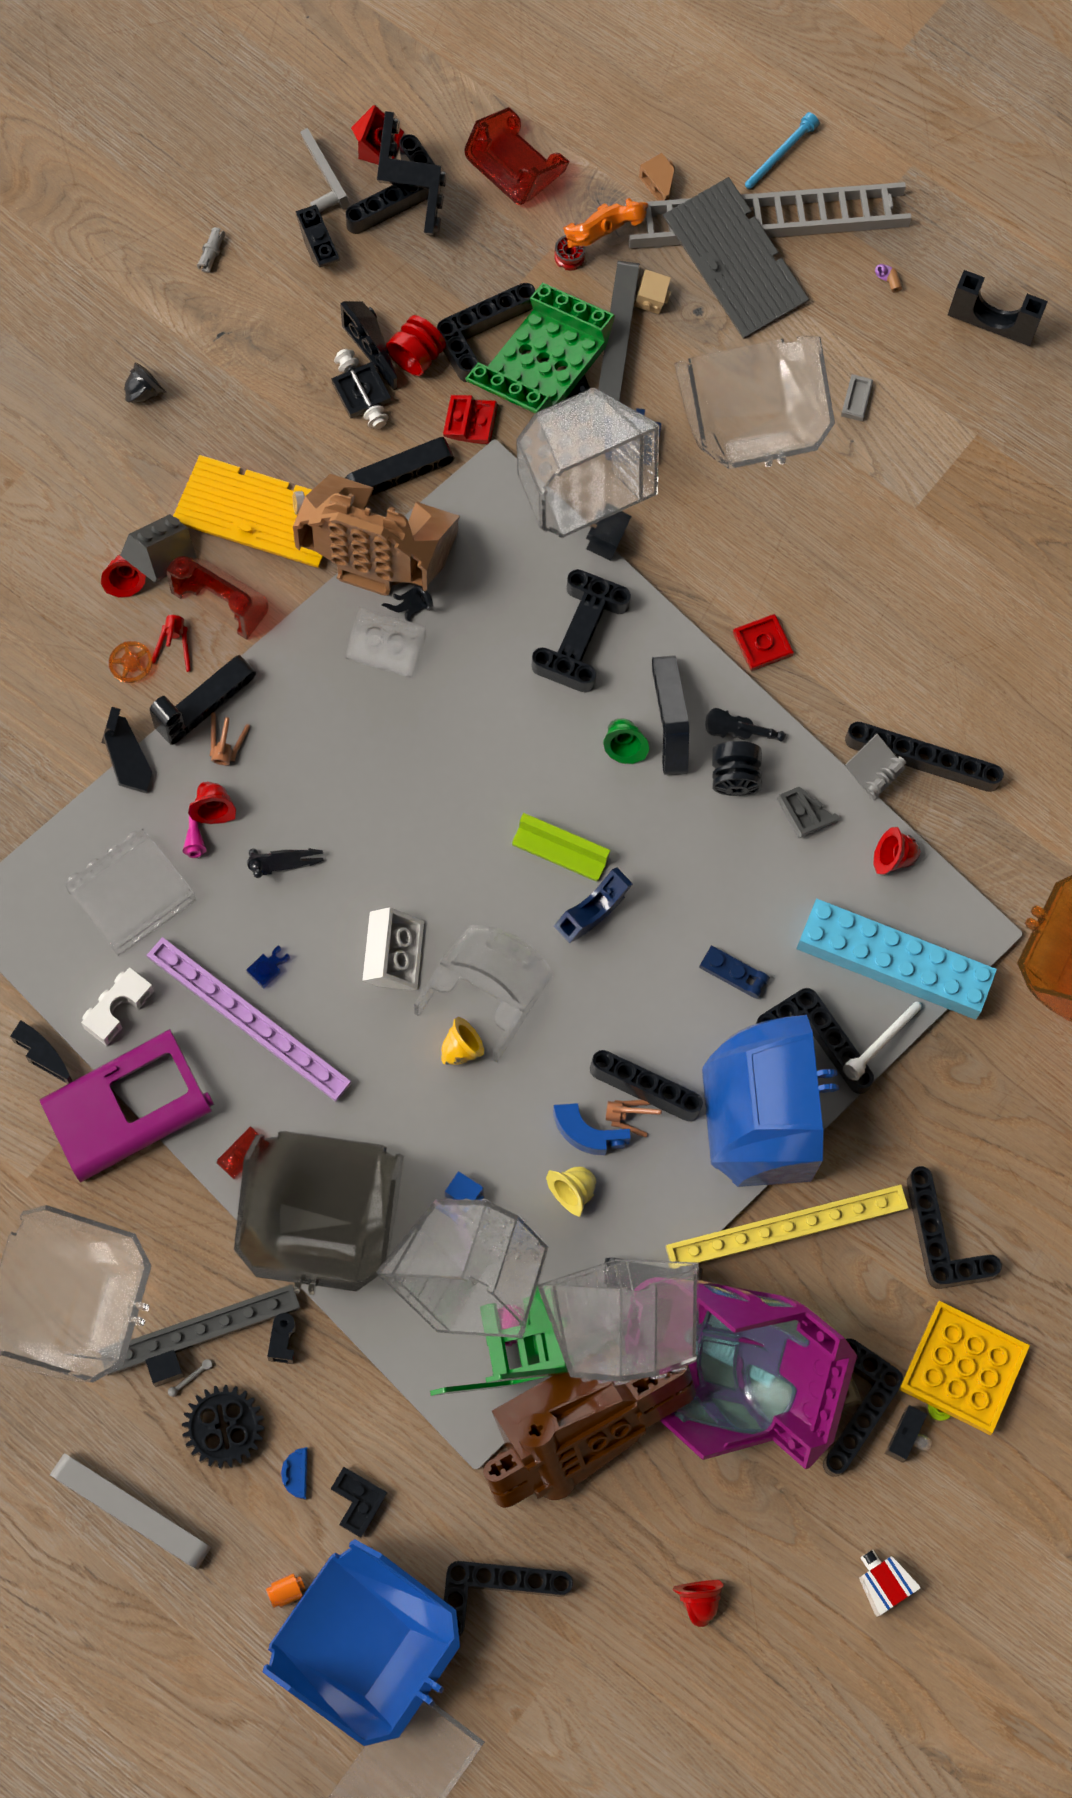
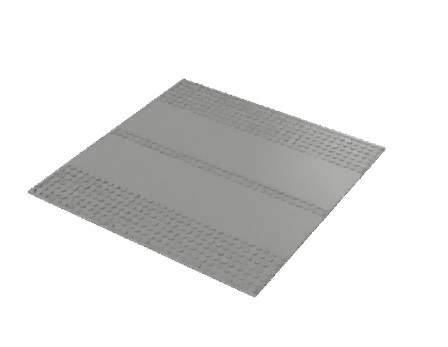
M492 440L420 502L460 516L458 533L446 564L430 582L427 589L433 601V607L430 610L421 609L413 613L410 617V622H407L404 617L408 610L398 613L381 606V604L388 603L397 606L403 600L398 601L394 599L393 593L402 595L416 584L401 582L393 585L389 595L384 596L341 582L337 579V573L241 655L257 672L256 676L249 684L214 712L216 714V746L221 741L226 717L230 719L226 743L231 745V750H233L246 724L250 725L247 735L236 754L235 761H230V764L226 766L211 761L212 757L209 756L211 750V715L174 745H170L155 729L139 743L152 770L147 793L119 786L112 766L0 862V973L93 1070L171 1029L203 1094L209 1093L214 1105L211 1106L212 1112L164 1137L160 1141L475 1470L479 1469L505 1444L492 1410L550 1378L546 1377L503 1388L431 1396V1390L486 1383L485 1378L493 1376L482 1314L483 1307L498 1305L500 1311L509 1306L524 1312L522 1300L533 1298L532 1289L552 1285L555 1291L559 1318L567 1317L568 1327L561 1328L566 1356L574 1355L576 1363L592 1353L597 1354L613 1338L601 1319L607 1314L610 1316L626 1304L635 1292L601 1284L605 1258H617L671 1267L666 1245L722 1231L768 1186L737 1187L730 1178L711 1165L702 1068L709 1057L729 1037L740 1030L755 1025L761 1014L799 990L810 988L818 994L856 1050L862 1055L914 1002H920L922 1005L921 1010L867 1063L873 1072L875 1081L947 1010V1008L797 950V945L816 898L990 967L1022 936V931L888 805L879 797L872 800L841 761L621 555L615 551L610 561L587 550L589 540L586 537L591 527L498 440ZM413 509L405 515L408 521ZM576 569L622 585L631 594L629 609L624 614H615L604 609L581 661L592 666L596 671L595 686L586 693L535 674L531 667L532 655L536 649L543 647L558 652L581 601L570 596L566 589L568 574ZM578 581L572 583L575 586L582 585V583ZM594 590V591H593V592L596 593V594H602V593H604V592L601 591V590ZM622 598L615 599V601L620 603L625 601ZM676 656L689 720L688 773L667 775L663 773V727L652 673V657ZM545 659L537 660L539 664L547 663ZM564 667L558 669L562 673L569 671ZM588 676L580 677L582 681L591 680ZM713 708H719L724 711L728 710L731 716L750 718L756 726L771 728L776 732L783 731L786 734V739L780 742L777 739H767V737L754 734L747 740L734 738L729 734L724 738L712 736L706 731V716ZM625 718L632 721L638 727L649 743L650 750L645 760L634 764H624L608 756L604 749L603 740L608 733V726L611 721ZM729 741H746L759 745L762 749V764L759 767L762 772L761 790L745 796H728L715 792L712 789V774L715 770L712 766L713 747ZM202 782L218 783L225 788L236 807L235 819L219 824L198 822V828L200 829L206 852L198 858H190L182 851L189 829V805L197 798V788ZM796 787H801L811 798L821 802L825 810L832 815L836 813L840 819L837 823L799 838L777 797L779 794ZM526 813L609 849L610 856L599 881H593L513 846L512 841L519 828L522 814ZM899 827L902 834L911 836L916 840L915 842L920 847V856L909 867L892 870L886 875L877 874L873 865L874 851L877 844L888 829ZM252 848L257 849L259 855L269 854L270 851L308 850V848L323 850V854L302 857L323 858L324 861L312 866L305 865L288 870L272 871L271 875H262L261 878H255L254 872L247 865L249 850ZM618 867L633 883L624 895L625 898L592 930L569 943L554 925L566 910L585 900L601 884L610 871ZM390 907L424 921L417 990L384 988L362 981L370 912ZM162 937L349 1079L351 1085L337 1102L333 1101L148 959L147 954ZM711 945L757 971L766 973L770 977L768 983L761 988L762 993L758 999L749 996L699 968ZM130 967L152 984L154 992L139 1010L129 1003H122L116 1006L113 1016L120 1021L122 1029L105 1046L84 1029L81 1023L83 1021L82 1017L89 1008H94L99 1003L98 999L105 990H110L113 987L116 977L122 971L126 972ZM749 977L746 983L753 985L755 980ZM800 998V1002L803 1005L809 1006L812 1004L808 998ZM787 1010L780 1011L782 1017L792 1016ZM461 1017L467 1020L478 1033L483 1043L484 1055L463 1064L445 1065L441 1061L442 1044L449 1033V1029L453 1026L454 1019ZM814 1018L817 1025H825L823 1018ZM813 1036L817 1071L823 1069L837 1070ZM828 1037L830 1044H839V1040L836 1037ZM599 1050L609 1051L700 1095L703 1100L699 1116L693 1121L682 1120L663 1110L660 1115L627 1113L626 1120H621V1122L646 1132L648 1136L643 1137L630 1132L631 1139L629 1144H625L624 1148L613 1149L611 1145H608L606 1155L589 1154L572 1146L557 1128L553 1107L560 1104L578 1103L580 1115L583 1121L590 1127L597 1130L622 1129L611 1126L612 1121H606L608 1101L640 1099L591 1075V1061L593 1055ZM171 1054L160 1057L111 1085V1089L139 1119L188 1092V1087ZM848 1056L842 1057L844 1064L851 1059ZM604 1062L596 1063L601 1068L607 1067ZM838 1070L837 1076L818 1078V1086L833 1083L839 1087V1090L835 1092L819 1093L823 1131L861 1095L850 1089ZM618 1073L622 1078H629L627 1073ZM863 1076L856 1080L861 1085L867 1084V1080ZM641 1083L643 1088H652L648 1083ZM663 1094L666 1099H673L671 1094ZM685 1104L686 1108L690 1110L696 1109L692 1104ZM653 1105L627 1106L631 1108L661 1110ZM573 1167H585L594 1174L596 1178L594 1196L584 1205L580 1217L564 1208L550 1191L546 1180L549 1170L561 1173ZM458 1171L483 1187L482 1195L484 1196L480 1206L477 1209L473 1207L470 1213L461 1207L459 1208L458 1212L465 1216L460 1225L435 1209L440 1200L447 1205L451 1202L445 1197V1190ZM625 1317L616 1323L618 1328L624 1324ZM518 1344L505 1346L509 1369L522 1367Z

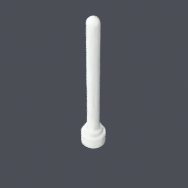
M914 1002L859 1058L850 1059L843 1066L844 1073L850 1079L858 1080L865 1073V1065L921 1010V1003Z

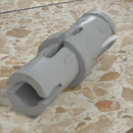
M212 228L207 243L202 247L203 253L197 268L200 270L203 266L201 270L203 272H210L215 257L220 253L219 247L225 236L223 230L219 234L220 228Z

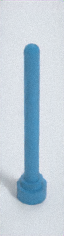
M807 112L802 117L800 127L745 182L747 189H751L806 132H813L820 125L818 118L813 113Z

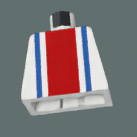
M872 1549L860 1557L868 1572L859 1577L876 1617L920 1589L916 1581L892 1556L881 1562Z

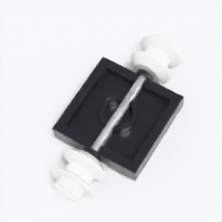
M348 349L340 350L334 362L340 364L338 370L343 374L333 377L331 380L350 419L364 414L363 418L370 420L368 422L369 428L381 429L386 425L389 418L387 414H382L384 412L383 405L391 402V396L373 362L357 367L359 360L358 358H353L355 352Z

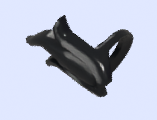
M415 585L402 595L393 593L394 599L398 601L403 600L397 606L388 603L381 604V606L398 613L408 610L404 617L407 622H410V617L413 613L421 609L430 610L433 607L428 591H423V587Z

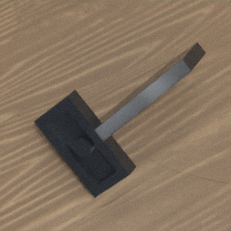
M111 707L101 743L106 744L118 785L147 793L152 770L127 719L119 716L121 709Z

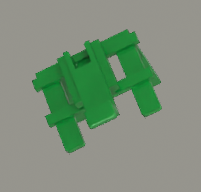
M547 1285L532 1289L533 1298L522 1300L525 1314L524 1327L503 1332L498 1305L483 1307L482 1314L493 1376L486 1377V1383L431 1390V1396L503 1388L572 1372V1366H575L574 1355L566 1356L561 1329L568 1327L567 1317L559 1318L553 1286ZM517 1339L522 1367L510 1370L505 1342Z

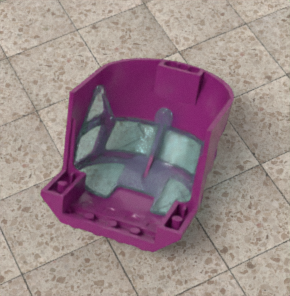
M654 1277L644 1281L635 1290L627 1306L623 1328L624 1352L631 1379L668 1357L679 1355L686 1359L696 1389V1396L689 1404L659 1421L702 1460L774 1441L804 1469H808L834 1442L857 1354L842 1335L810 1309L790 1297L686 1278Z

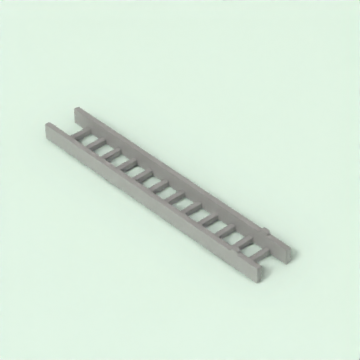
M905 182L741 195L749 208L753 207L756 219L769 238L909 227L911 221V213L894 215L891 213L893 208L892 197L904 195ZM691 198L647 202L646 224L648 233L630 235L629 248H661L668 245H681L670 226V232L654 233L652 217L665 214ZM882 198L885 215L870 216L867 199ZM861 199L864 217L849 218L846 200ZM839 201L842 219L827 220L824 202ZM818 202L821 220L806 221L803 204ZM796 204L799 222L784 223L781 205ZM775 206L777 224L763 225L760 207Z

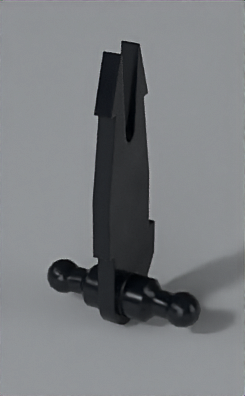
M252 848L249 850L247 865L254 872L255 878H261L262 875H271L272 871L288 870L305 865L312 866L324 861L323 858L302 857L323 854V850L308 848V850L270 851L269 854L259 855L257 849Z

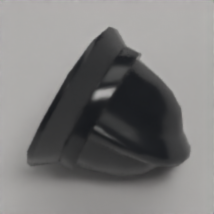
M136 362L134 363V367L130 370L131 373L125 382L126 402H144L157 396L159 393L167 392L145 367Z

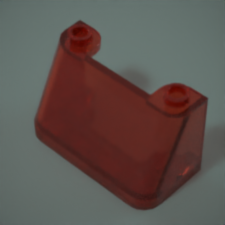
M508 107L476 120L465 145L464 152L467 160L514 203L522 205L532 200L562 175L570 161L557 152L549 155L548 159H545L519 135L521 120Z
M180 556L175 558L166 569L171 594L181 599L183 594L193 593L197 596L202 588H205L228 602L230 610L235 614L234 619L239 623L237 634L246 640L268 612V601L264 595L207 560Z

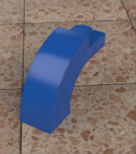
M578 1103L560 1104L553 1107L554 1120L561 1135L572 1146L583 1152L593 1155H606L608 1145H611L613 1149L624 1148L625 1144L630 1143V1129L597 1130L587 1125L580 1115Z

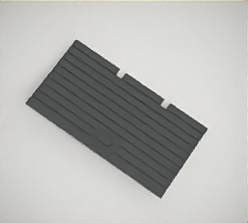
M727 177L690 200L663 214V217L744 339L809 301V298L783 258L775 261L773 256L779 252L756 217L747 218L746 215L751 212V209L730 177Z

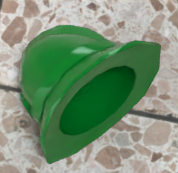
M618 718L610 722L608 733L603 740L604 749L608 756L624 764H634L645 760L650 750L649 743L638 727L632 721L625 718Z

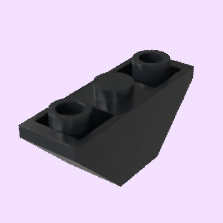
M317 205L296 211L303 240L312 262L320 268L340 261Z

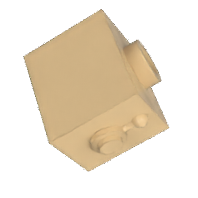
M645 269L640 280L634 307L659 314L663 304L668 303L671 291L668 290L671 277Z

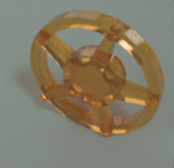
M136 641L121 643L112 651L109 657V668L113 676L125 683H134L145 678L150 672L153 663L149 649L144 644ZM136 646L143 650L134 653L130 652L128 647ZM124 648L125 654L122 658L114 659L116 654ZM147 653L148 664L146 669H144L140 665V658ZM113 664H121L123 666L122 676L114 671ZM137 669L142 672L136 677L126 678L128 672H133Z

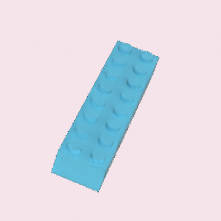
M817 898L796 948L975 1020L982 1011L997 970Z

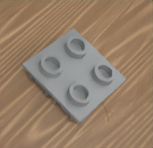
M876 734L844 766L871 799L875 800L906 769L904 766L906 761L902 757L897 758L880 736Z

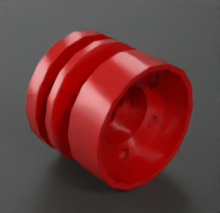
M412 315L401 326V330L395 333L386 343L389 355L399 367L414 376H421L430 367L432 360L436 359L439 353L444 351L446 342L440 331L428 320Z

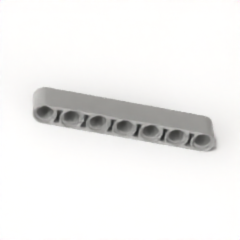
M65 1453L50 1473L51 1477L196 1570L211 1549L209 1545Z

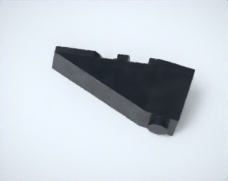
M343 301L340 303L343 329L369 361L373 362L375 368L393 390L397 389V376L379 328L375 311L371 307L368 308L363 301Z

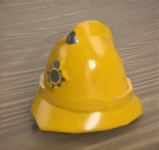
M461 1017L454 1019L453 1026L449 1029V1033L442 1044L441 1061L445 1065H459L484 1055L482 1040L467 1020Z

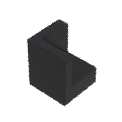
M174 1350L145 1359L155 1387L184 1377Z

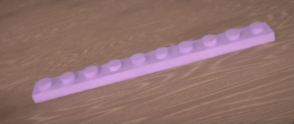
M163 937L147 954L148 959L333 1101L337 1102L351 1085L349 1079Z

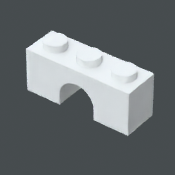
M130 967L126 972L122 971L116 977L113 987L110 990H105L98 999L99 1003L94 1008H89L82 1017L83 1021L81 1023L84 1029L105 1046L122 1029L120 1021L113 1016L116 1006L122 1003H129L139 1010L154 992L152 984Z

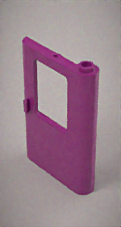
M171 1029L40 1099L42 1108L80 1183L212 1112L211 1106L214 1105L209 1093L203 1094ZM171 1054L188 1087V1092L133 1123H128L111 1089V1085L160 1057Z

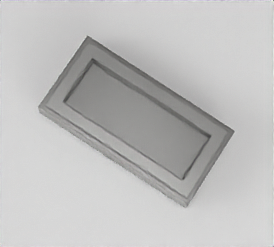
M851 375L841 413L842 417L863 421L873 379Z

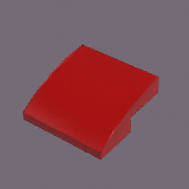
M451 395L443 436L458 441L489 444L498 408L496 400H474L472 395Z

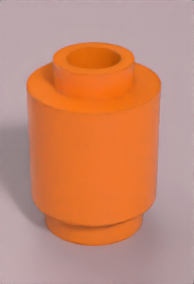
M293 1573L271 1583V1586L266 1588L273 1608L277 1606L282 1608L301 1599L303 1596L302 1592L306 1591L301 1576L295 1578Z

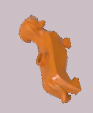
M628 198L626 199V206L617 203L611 206L605 203L597 208L598 211L593 213L585 222L577 225L570 223L563 228L568 239V247L589 246L629 221L634 227L641 224L646 217L648 203L635 202Z

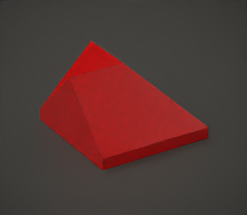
M373 105L351 129L358 140V159L378 165L385 114L376 105ZM401 128L399 130V134H395L394 141H396L397 143V149L400 144V139L404 134V131Z

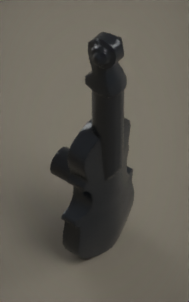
M713 708L706 716V731L712 736L724 738L729 734L734 738L747 740L754 734L767 737V739H777L780 742L786 739V734L783 731L776 732L771 728L756 726L750 718L731 716L728 710L724 711L719 708Z

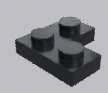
M343 1467L332 1485L331 1491L352 1503L339 1526L362 1539L388 1492Z

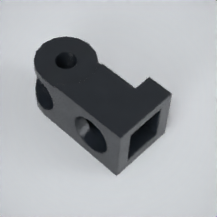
M280 1313L274 1318L267 1355L268 1361L294 1364L295 1352L294 1350H289L291 1336L295 1333L296 1324L294 1318L288 1313Z

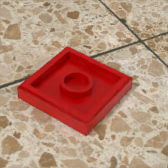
M776 614L733 629V635L751 671L789 658L794 654Z

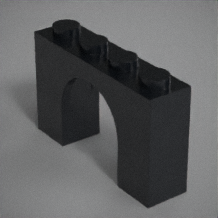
M964 270L957 285L948 316L1030 346L1048 301L1027 293L1020 309L1015 311L997 309L988 304L981 295V288L985 277Z

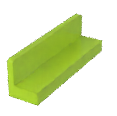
M526 813L522 814L519 828L512 841V845L596 882L599 881L610 856L609 849Z

